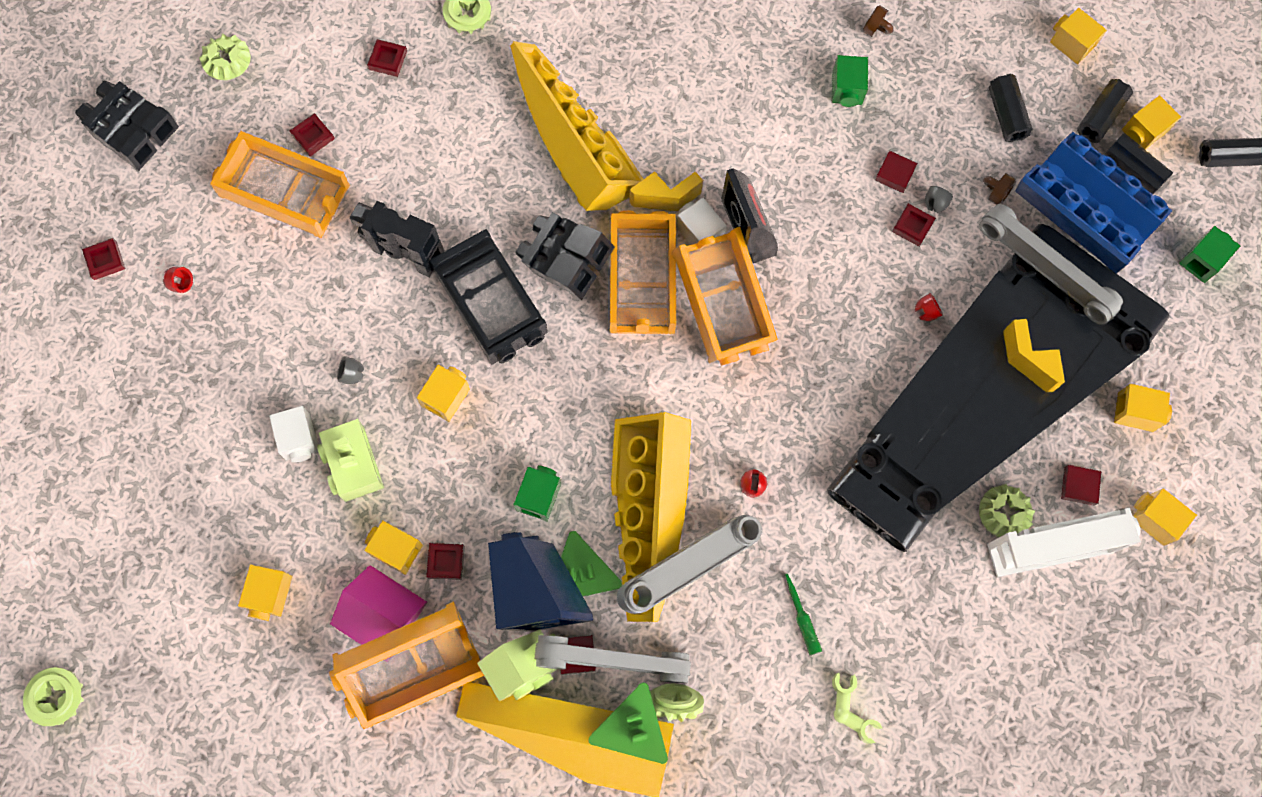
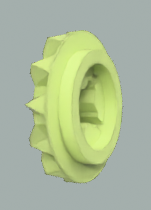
M445 0L443 17L448 27L456 29L459 34L462 31H468L472 35L473 31L478 28L483 30L485 23L490 21L491 5L489 0ZM461 7L468 11L472 9L473 17H469L467 14L462 16Z
M223 33L221 38L216 40L210 38V43L207 46H202L203 53L199 57L204 71L212 78L218 80H231L240 76L248 68L251 59L250 51L245 41H241L236 35L227 37ZM220 50L229 54L230 63L220 57Z
M1007 484L993 487L984 494L979 504V516L982 524L991 534L997 537H1001L1009 532L1016 531L1019 533L1022 530L1029 529L1033 525L1032 520L1035 513L1030 503L1031 497L1025 496L1020 491V488L1007 486ZM1005 501L1009 504V508L1020 511L1010 516V521L1007 519L1006 514L994 512V510L1004 507Z
M48 668L37 673L27 684L23 695V707L27 716L34 723L41 726L64 724L70 717L77 715L76 710L79 704L84 701L81 696L83 684L78 681L75 673L63 668ZM52 686L55 691H66L63 696L58 698L57 707L54 703H41L52 695Z
M670 683L650 690L658 718L665 717L668 721L678 719L680 722H683L685 718L695 719L697 714L703 712V696L689 686Z

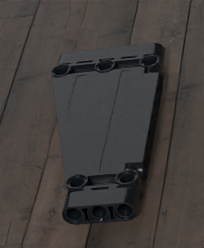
M1038 224L1032 231L1035 235L1101 287L1111 288L1121 296L1123 304L1118 313L1106 324L1093 322L1084 313V307L1014 253L1002 270L995 274L867 435L866 441L827 488L828 495L899 551L907 552L938 511L1147 352L1150 343L1169 318L1167 310L1054 228L1045 224ZM1016 264L1023 266L1026 272L1020 271ZM1070 303L1075 304L1079 308V311L1074 310L1071 307ZM1027 319L1032 351H1060L1065 383L1054 392L1044 391L1008 363L1003 331L1013 320ZM1125 342L1132 346L1133 351L1126 347ZM862 455H871L876 461V467L866 466L862 461ZM918 496L928 499L930 502L929 511L920 508L917 503Z

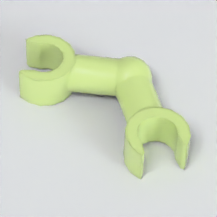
M836 673L832 679V686L837 692L834 719L858 732L860 740L864 743H875L874 740L866 736L865 728L867 725H872L874 728L882 729L881 724L873 719L864 720L849 711L851 692L857 687L856 676H851L849 688L844 689L839 684L840 673Z

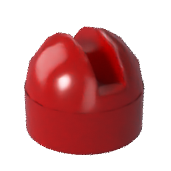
M175 266L164 272L163 284L168 290L185 293L191 289L193 275L189 269ZM174 277L181 279L180 284L174 282Z
M931 293L919 299L915 305V312L921 309L925 312V314L919 317L920 320L930 322L943 316L939 304Z
M749 470L743 474L740 480V489L746 496L755 498L765 492L767 478L761 471ZM752 475L758 476L757 491L751 490Z

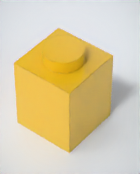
M1078 7L1070 16L1064 14L1054 25L1053 30L1056 33L1050 43L1078 65L1097 46L1107 29Z
M1159 95L1134 114L1122 128V131L1146 150L1169 132L1180 120L1181 116Z
M438 364L416 397L419 404L426 410L450 422L470 390L468 382L465 380L466 375L455 367L449 366L446 369Z
M1129 384L1117 394L1114 423L1150 432L1156 431L1166 425L1171 418L1170 392Z
M1164 488L1152 494L1144 493L1135 503L1134 508L1137 511L1133 515L1137 519L1139 526L1163 546L1178 541L1197 516L1196 513Z
M382 520L379 527L374 526L368 533L365 540L367 547L364 551L371 557L406 575L423 544L418 539Z
M250 565L238 606L249 610L247 617L269 621L270 615L281 617L293 576L284 571Z

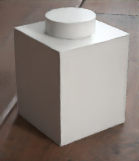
M701 198L696 203L689 202L679 210L676 228L688 243L692 245L706 237L714 236L715 238L724 235L727 225L707 201Z
M303 406L269 415L278 453L286 461L302 462L311 458V453L318 452V443L310 413Z

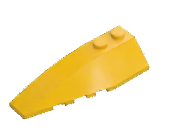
M513 41L510 47L528 108L545 146L560 170L563 180L569 184L575 193L578 203L586 211L608 210L630 197V189L641 182L643 177L611 131L606 133L602 131L596 124L598 116L592 109L586 111L576 101L579 94L572 86H568L557 79L560 75L559 71L535 44Z
M666 412L615 419L611 491L613 496H617L618 512L614 513L615 525L621 528L622 544L618 545L619 559H623L625 562L626 574L622 576L623 585L679 550L688 491L690 419ZM634 589L632 598L633 602L637 605L639 595L636 589ZM665 600L643 613L633 614L626 612L627 622H658Z
M472 682L463 685L456 715L457 718L587 783L651 797H659L667 762L661 764L589 743V737L614 711L527 694L518 700L512 695L499 701L491 686ZM658 721L668 756L674 724Z

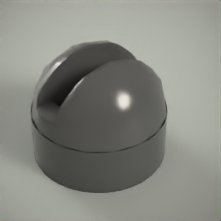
M930 186L925 196V206L930 211L934 209L936 213L945 211L950 205L953 195L944 188Z
M344 356L338 368V382L344 384L360 382L363 379L362 372L364 371V366L360 361Z

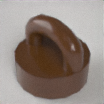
M877 5L866 22L863 32L873 37L877 29L885 34H892L894 27L884 19L889 10L881 5Z
M1007 173L999 181L991 176H986L983 182L988 188L993 190L988 200L996 205L1002 204L1014 188L1016 178Z

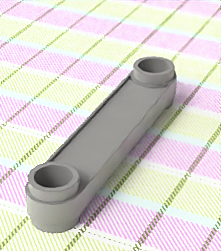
M997 204L982 217L979 228L986 237L994 241H1001L1084 307V313L1090 320L1098 324H1106L1118 313L1123 300L1116 291L1097 284L1017 220L1014 211L1008 206Z
M741 515L728 520L622 585L617 592L618 605L628 613L646 612L757 542L762 535L761 523L750 515ZM742 526L744 527V530H745V536H743L742 531H741ZM634 589H636L639 595L637 605L633 602L632 598Z
M546 635L538 636L534 658L536 659V667L565 669L566 663L660 674L661 682L688 683L691 661H689L690 654L662 652V657L571 646L568 645V638Z

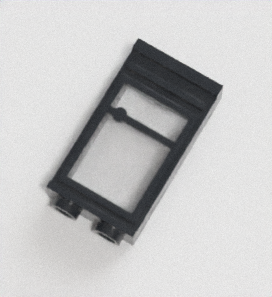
M487 229L430 259L435 275L491 365L498 361L500 364L508 362L515 357L517 350L526 345L533 347L545 338L544 335L548 333L546 321L540 315Z

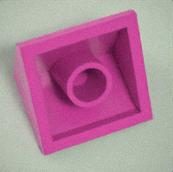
M370 565L342 590L330 625L362 645L415 622L428 602ZM388 657V658H386V659H384V660L387 661V662H389V660L391 659V657Z

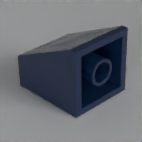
M521 532L506 533L501 535L500 541L488 543L497 630L533 632L539 629L545 630L593 621V614L553 543L540 541L539 536L523 537Z

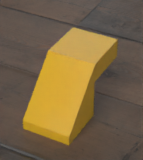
M654 171L630 189L629 203L633 207L679 211L685 204L691 202L702 193L704 180L695 171L670 189Z
M1027 319L1013 320L1003 331L1008 363L1044 391L1054 392L1065 383L1060 351H1032Z

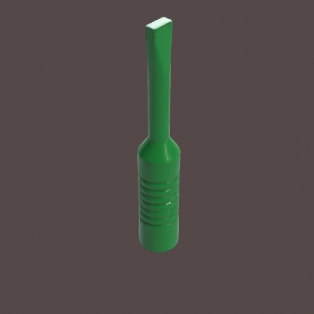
M785 574L789 592L797 611L796 621L804 638L809 656L820 653L823 650L811 618L803 610L789 574Z

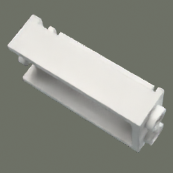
M1125 508L1121 511L1117 510L1054 523L1030 530L1025 529L1019 533L1016 531L1009 532L988 543L987 546L996 577L1115 553L1141 542L1139 538L1140 526L1137 519L1132 516L1130 508Z

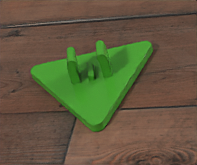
M571 531L561 558L582 596L585 597L619 589L622 586V581L576 531Z
M640 683L589 737L591 745L665 764L668 761L647 683Z

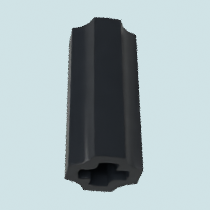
M1007 74L996 77L990 81L988 88L1006 142L1023 140L1031 135L1033 128L1016 75Z
M1111 79L1077 127L1079 135L1087 138L1092 143H1099L1132 96L1133 90L1131 86L1124 83L1121 79Z
M1125 133L1104 154L1112 158L1116 165L1128 175L1136 177L1151 194H1154L1173 174L1169 168Z
M1262 138L1203 140L1199 147L1201 166L1262 165Z

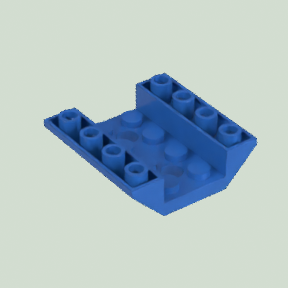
M1074 132L1069 134L1058 145L1043 164L1035 165L1021 179L1015 190L1017 194L1116 274L1130 263L1142 247L1140 246L1172 212L1161 197L1152 195L1142 187L1141 182L1136 177L1127 175L1117 167L1112 158L1099 153L1092 147L1087 138Z

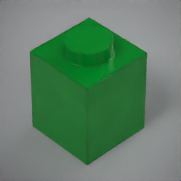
M837 55L832 71V103H839L844 107L862 105L868 91V57Z
M1213 226L1196 242L1179 264L1200 281L1206 283L1223 268L1241 245L1235 242L1228 233Z
M538 465L537 469L527 467L513 504L515 510L548 522L561 487V479L556 476L557 472Z

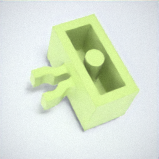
M358 419L319 432L322 444L317 445V449L323 464H329L332 475L327 476V480L333 495L338 494L347 502L384 488L365 428Z
M541 629L501 645L477 663L499 701L512 695L518 700L553 680L551 673L557 669L536 667V659H534L538 636L544 635Z

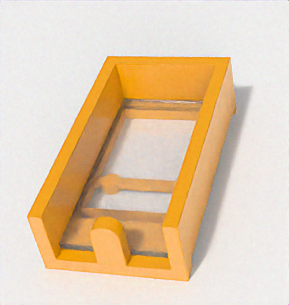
M240 131L237 138L229 144L227 155L222 164L214 170L210 183L220 198L233 201L309 232L319 238H322L350 186L343 171L243 131Z
M630 210L611 213V243L615 248L611 253L610 333L675 334L676 260L673 258L672 251L676 248V214H668L665 211L636 214Z
M734 228L729 233L715 238L714 236L706 237L698 243L689 246L683 244L672 251V255L676 260L708 355V362L711 363L719 360L720 365L723 366L740 360L738 353L749 350L750 355L753 356L770 350L768 343L777 341L778 338L741 228Z
M454 601L447 604L446 608L342 654H332L334 669L329 671L335 690L337 692L343 690L346 696L344 703L351 719L357 717L363 729L484 676L477 664L481 661Z

